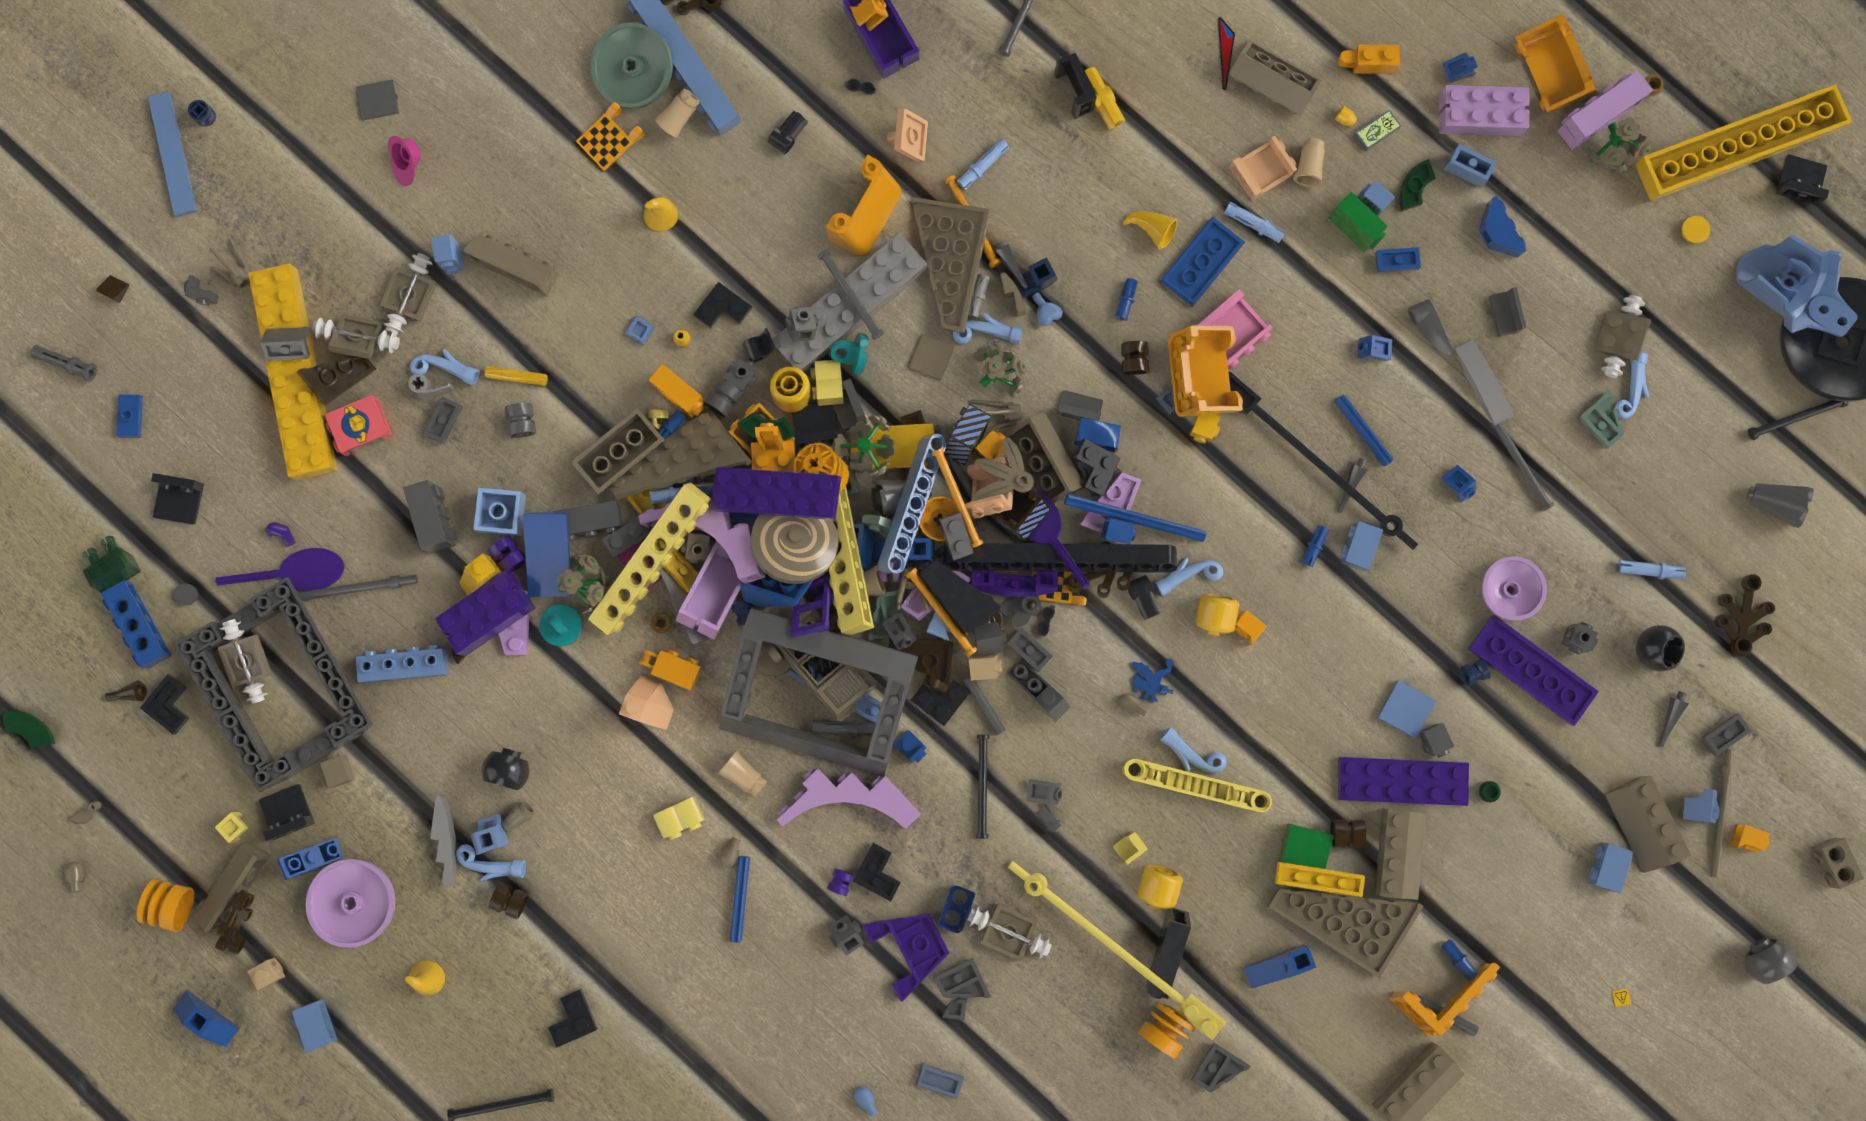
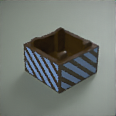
M969 404L967 408L962 407L960 411L962 417L960 420H957L955 428L950 427L947 433L950 437L948 440H945L946 448L943 453L964 466L985 434L992 415L972 404Z
M1014 489L1012 509L991 514L990 517L1025 542L1051 508L1042 497L1029 490L1028 492L1021 493Z

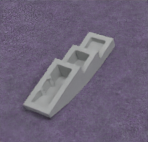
M1474 340L1454 348L1453 353L1464 368L1463 373L1474 389V396L1493 425L1495 426L1513 418L1514 415L1506 397Z
M437 795L430 839L439 840L436 862L444 863L442 885L451 886L456 884V836L446 796Z

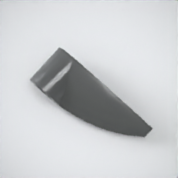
M1427 299L1408 308L1410 319L1417 325L1424 337L1444 354H1453L1447 335L1431 301Z

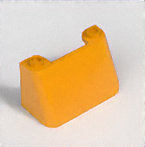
M1564 13L1515 37L1517 41L1514 44L1518 55L1523 54L1541 94V99L1538 100V103L1543 112L1547 111L1549 114L1599 94Z
M868 154L862 163L861 173L864 179L868 181L869 187L853 215L850 217L844 213H837L832 216L826 226L828 241L859 257L866 256L870 252L901 197L900 185L877 159Z
M1189 326L1170 335L1168 349L1175 411L1179 417L1234 413L1243 410L1242 397L1239 392L1230 391L1226 351L1231 349L1236 341L1233 326Z

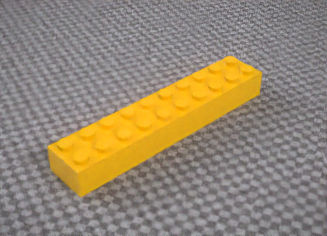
M1835 84L1643 156L1635 163V167L1651 202L1838 132L1851 124L1852 119Z
M289 263L248 272L261 340L266 329L309 327L298 269ZM310 332L306 339L310 351L309 359L266 361L287 474L289 478L296 481L338 471L331 434L325 425L327 421L325 406L297 374V371L300 369H307L317 365Z

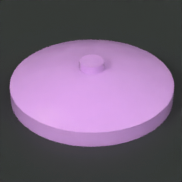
M361 859L340 860L325 867L313 879L306 896V913L311 927L323 940L338 947H358L372 942L389 926L395 911V892L388 876L378 866Z

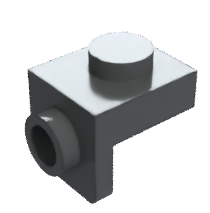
M189 275L188 280L184 283L185 296L196 300L195 303L209 306V303L217 304L219 296L212 291L199 289L200 280L193 275Z

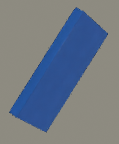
M1212 216L1160 282L1193 307L1244 245L1245 241Z
M567 512L524 513L523 525L528 596L571 597L572 594H569L567 591L560 592L558 588L560 584L558 576L565 574V571L568 569L571 570Z

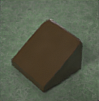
M110 275L96 291L120 303L130 285Z

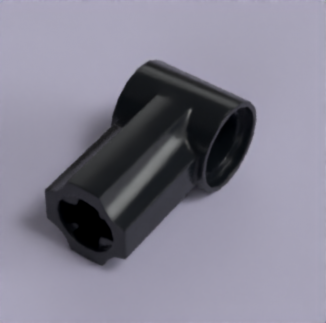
M793 110L780 128L777 127L772 131L767 142L784 155L787 154L793 147L796 137L808 124V121L799 112Z
M1147 575L1130 581L1128 592L1131 598L1135 600L1143 620L1160 614L1161 611L1153 596V588Z

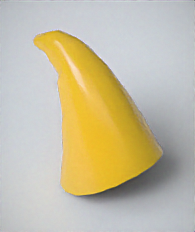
M659 196L645 204L644 221L652 230L666 231L677 222L678 210L670 199Z
M1150 211L1132 212L1127 215L1123 222L1124 226L1130 223L1137 224L1148 233L1158 250L1164 249L1171 242L1177 228L1176 218Z
M421 961L412 967L409 976L405 977V981L420 995L432 996L443 988L445 973L437 963Z

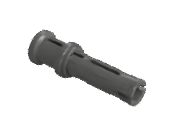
M35 345L31 349L30 355L32 358L65 369L69 375H78L87 382H91L97 374V366L95 364L84 363L80 358H69L39 345Z

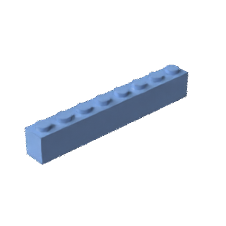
M628 0L627 6L633 15L637 14L640 18L638 22L657 31L668 44L673 60L674 70L672 72L679 82L681 80L686 85L684 89L689 90L699 99L700 103L696 107L701 115L706 114L708 117L707 123L713 132L717 130L721 136L741 123L738 113L660 0Z

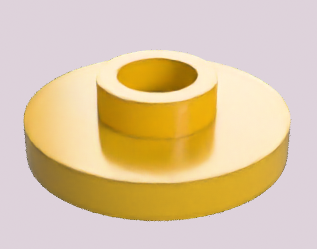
M1691 216L1683 222L1681 233L1687 242L1699 244L1709 237L1710 225L1701 216Z

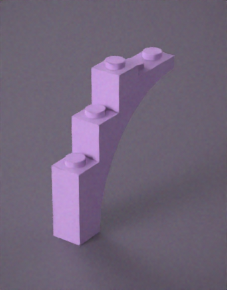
M671 503L666 504L663 508L649 509L644 514L638 515L640 524L646 528L654 527ZM685 505L684 512L687 515H690V508ZM708 508L704 515H699L695 521L697 523L695 528L714 537L726 550L734 564L739 580L749 583L765 578L764 571L756 563L751 551L752 527L750 525L740 523L732 528L729 512L712 511L710 508Z
M812 768L803 777L806 781L802 784L808 791L802 790L793 798L796 802L791 807L786 805L778 813L780 817L777 821L784 826L797 815L813 807L840 802L862 804L878 809L892 817L905 829L921 813L886 776L883 779L879 776L870 784L872 789L869 790L853 772L849 775L844 773L837 780L839 785L836 787L819 768L816 771Z

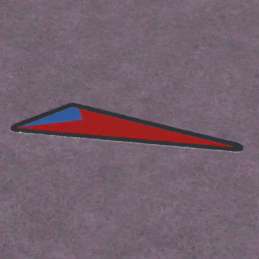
M1219 17L1222 89L1226 90L1235 33Z

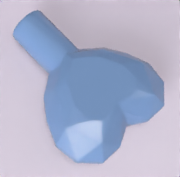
M1039 292L1032 296L1038 305L1037 320L1041 325L1048 326L1052 320H1058L1062 317L1063 311L1059 306L1045 302Z

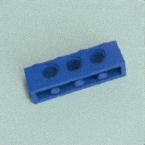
M123 580L101 593L104 598L102 600L103 605L108 611H111L114 617L112 621L121 630L124 636L122 637L123 642L132 650L134 654L132 658L137 666L150 669L172 656L132 582ZM126 602L128 607L127 610L123 612L122 605ZM134 621H137L138 626L136 630L133 631L132 623ZM144 639H146L148 642V645L145 649L142 648V642Z

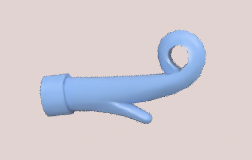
M983 313V317L987 322L967 321L965 328L967 332L966 337H960L959 332L953 331L954 339L960 344L968 343L972 337V330L1019 345L1023 328L1004 325L990 317L987 313Z
M446 349L443 350L446 359L423 354L415 357L410 363V371L414 375L425 374L429 364L459 377L463 382L472 386L476 384L480 374L478 369L470 366L467 367L460 363ZM420 363H423V367L421 369H417V366Z
M1641 352L1639 361L1630 359L1629 401L1620 400L1615 406L1619 417L1622 419L1630 418L1636 412L1641 391L1645 398L1649 397L1645 376V365L1648 362L1647 353Z
M1184 558L1176 571L1165 578L1155 581L1154 587L1157 593L1163 597L1202 570H1204V574L1209 580H1219L1223 575V568L1213 560L1200 561L1186 567L1188 558ZM1209 568L1215 569L1217 573L1211 574Z
M1168 727L1159 739L1176 753L1187 772L1190 771L1188 762L1204 772L1213 774L1221 772L1226 767L1227 760L1222 753H1212L1207 762H1205L1178 736V732L1171 727ZM1215 758L1220 759V763L1217 766H1213Z
M467 844L461 845L456 852V858L463 867L487 873L480 878L482 882L500 876L523 878L525 875V860L506 862L474 861L475 850ZM464 851L469 853L468 859L464 856Z

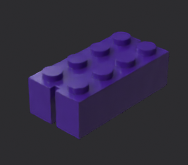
M842 0L843 10L883 79L899 71L900 65L905 68L919 60V49L891 0H884L888 17L871 31L867 29L865 23L861 26L857 25L850 6L857 7L861 0Z
M504 570L435 618L444 635L449 636L447 640L456 654L462 656L469 655L536 609L527 593L522 591L524 588L514 573Z

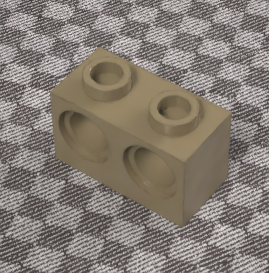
M1833 838L1812 847L1815 853L1814 859L1821 866L1824 873L1823 879L1830 888L1842 889L1864 879L1845 838ZM1831 849L1834 852V856L1832 859H1830L1829 857V851ZM1840 869L1843 871V876L1841 879L1838 876V872Z

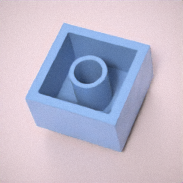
M478 488L473 530L484 534L521 537L526 495L520 491Z

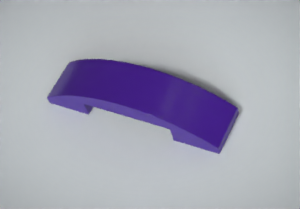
M972 571L971 585L981 592L998 596H1039L1057 591L1058 572H1037L1036 576L1000 575L994 574V571Z

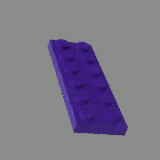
M716 467L710 510L835 520L841 477L839 475Z
M1491 615L1467 649L1571 726L1576 725L1599 693L1598 690L1495 615Z
M1339 757L1338 800L1468 806L1469 763Z

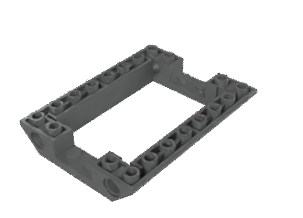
M289 577L250 598L251 603L222 621L218 623L210 622L174 643L258 792H262L290 779L357 739L373 725ZM282 612L341 716L345 717V719L330 724L324 728L325 731L292 751L283 752L275 757L274 760L213 652L218 650L217 647L231 642V640L223 639L226 632L225 630H220L223 627L222 623L233 619L236 620V623L241 621L238 628L239 630H244L243 634Z
M751 608L737 649L720 715L719 729L884 777L918 656L829 630L793 637L791 635V619ZM799 622V627H803V626L809 625V624H805V623ZM763 641L889 677L869 750L745 714L743 718L751 696L749 693L758 659L763 651L765 643Z

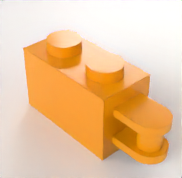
M1358 44L1355 50L1343 51L1337 62L1340 67L1353 68L1354 74H1394L1400 66V45Z
M644 649L643 652L645 654L642 661L639 660L638 663L652 668V675L693 691L703 668L698 666L699 661L688 656L686 660L678 657L679 653L671 649H667L666 652L660 650L659 655ZM653 656L657 658L654 666L650 664Z

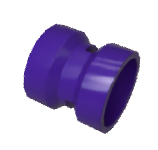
M834 868L832 873L833 879L829 882L827 889L847 896L849 892L848 886L853 881L854 875Z

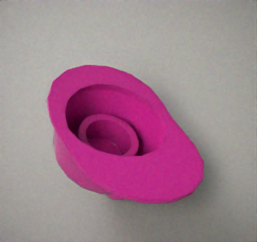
M394 135L388 140V150L391 156L393 172L401 185L409 186L414 181V168L421 158L420 150L413 138L402 139Z

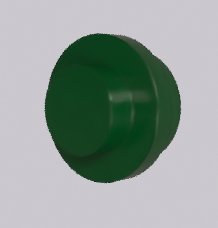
M1485 781L1480 785L1478 793L1483 801L1491 803L1499 799L1501 790L1497 783Z

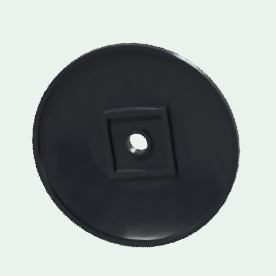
M1839 277L1837 291L1857 315V320L1843 336L1847 339L1848 345L1846 347L1839 345L1838 336L1817 329L1805 328L1791 333L1784 326L1783 318L1780 329V347L1788 369L1804 387L1819 396L1831 400L1844 402L1861 401L1866 399V280ZM1819 309L1822 314H1825V310ZM1837 321L1839 325L1844 326L1842 321Z

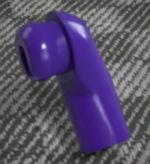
M272 522L265 528L268 536L281 537L286 547L296 543L289 527L286 525Z

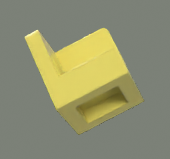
M231 812L215 826L228 843H237L240 840L239 836L248 829L240 819L242 816L240 812Z
M1132 831L1113 845L1117 854L1127 865L1148 850L1135 831Z

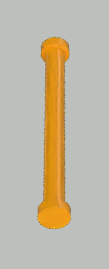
M955 175L946 178L944 183L949 186L958 204L969 206L956 183ZM985 238L983 250L990 262V268H994L1002 262L1000 258L996 257L987 238Z
M940 448L931 452L932 456L936 457L956 507L962 515L965 528L972 542L971 546L974 548L983 544V540L979 539L943 454L945 452L944 448Z
M916 568L910 570L905 576L913 581L966 651L965 655L967 657L971 656L978 650L976 646H972L917 574L918 570Z

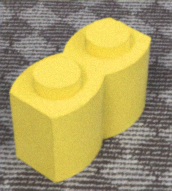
M835 360L815 361V368H811L812 381H816V387H812L813 400L818 401V406L844 404L840 362Z
M695 796L653 815L663 839L669 837L670 841L682 836V830L689 828V831H693L701 827L700 822L705 820Z

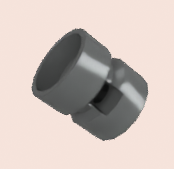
M720 378L714 387L715 393H710L703 403L719 416L727 418L733 409L731 403L736 404L743 393L729 381Z
M515 403L505 406L506 419L510 421L507 425L510 438L528 437L537 433L535 421L531 420L534 416L532 403Z

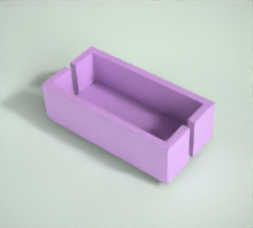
M1639 71L1632 75L1627 73L1616 84H1611L1600 95L1588 100L1580 109L1578 107L1561 122L1563 126L1558 130V133L1570 149L1574 150L1637 106L1653 89Z
M1445 85L1439 93V112H1442L1439 115V134L1522 136L1529 129V110H1526L1529 107V87Z
M718 541L715 542L676 618L677 622L691 629H694L695 626L698 627L697 632L714 640L741 590L740 584L742 582L738 579L734 564L729 561V555Z

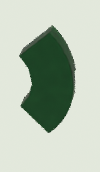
M1429 159L1416 165L1405 177L1399 194L1401 212L1423 204L1422 193L1424 187L1436 179Z
M754 411L737 423L744 433L756 440L755 427H760L762 423H773L774 426H778L783 441L797 436L785 417L778 420H767L760 417Z
M22 711L2 712L5 732L22 735L28 741L31 749L55 744L50 729L35 716Z

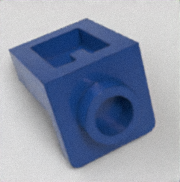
M1467 52L1442 63L1450 83L1470 74L1472 76L1476 75L1475 68L1478 67L1474 56L1470 57Z
M1375 335L1359 338L1357 347L1358 358H1373L1382 361L1391 360L1392 339Z
M1456 465L1442 477V482L1457 494L1458 501L1461 503L1465 499H1470L1476 493V480L1459 465Z
M910 730L894 744L911 763L914 760L918 763L926 755L924 750L927 747Z

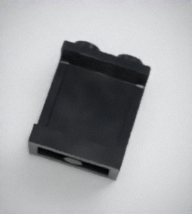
M1067 53L1060 56L1058 61H1056L1054 77L1057 79L1064 75L1068 76L1077 95L1074 98L1071 110L1074 119L1093 112L1097 96L1077 54L1069 55Z

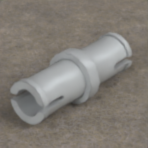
M982 274L977 275L968 316L979 317L982 303L986 300L985 293L990 277L982 276Z

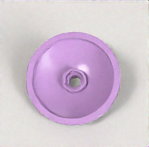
M1506 557L1496 561L1488 568L1482 580V595L1486 605L1495 615L1506 620L1519 621L1533 616L1540 610L1546 599L1547 584L1543 573L1533 562L1522 557ZM1508 586L1513 589L1511 594L1507 592Z

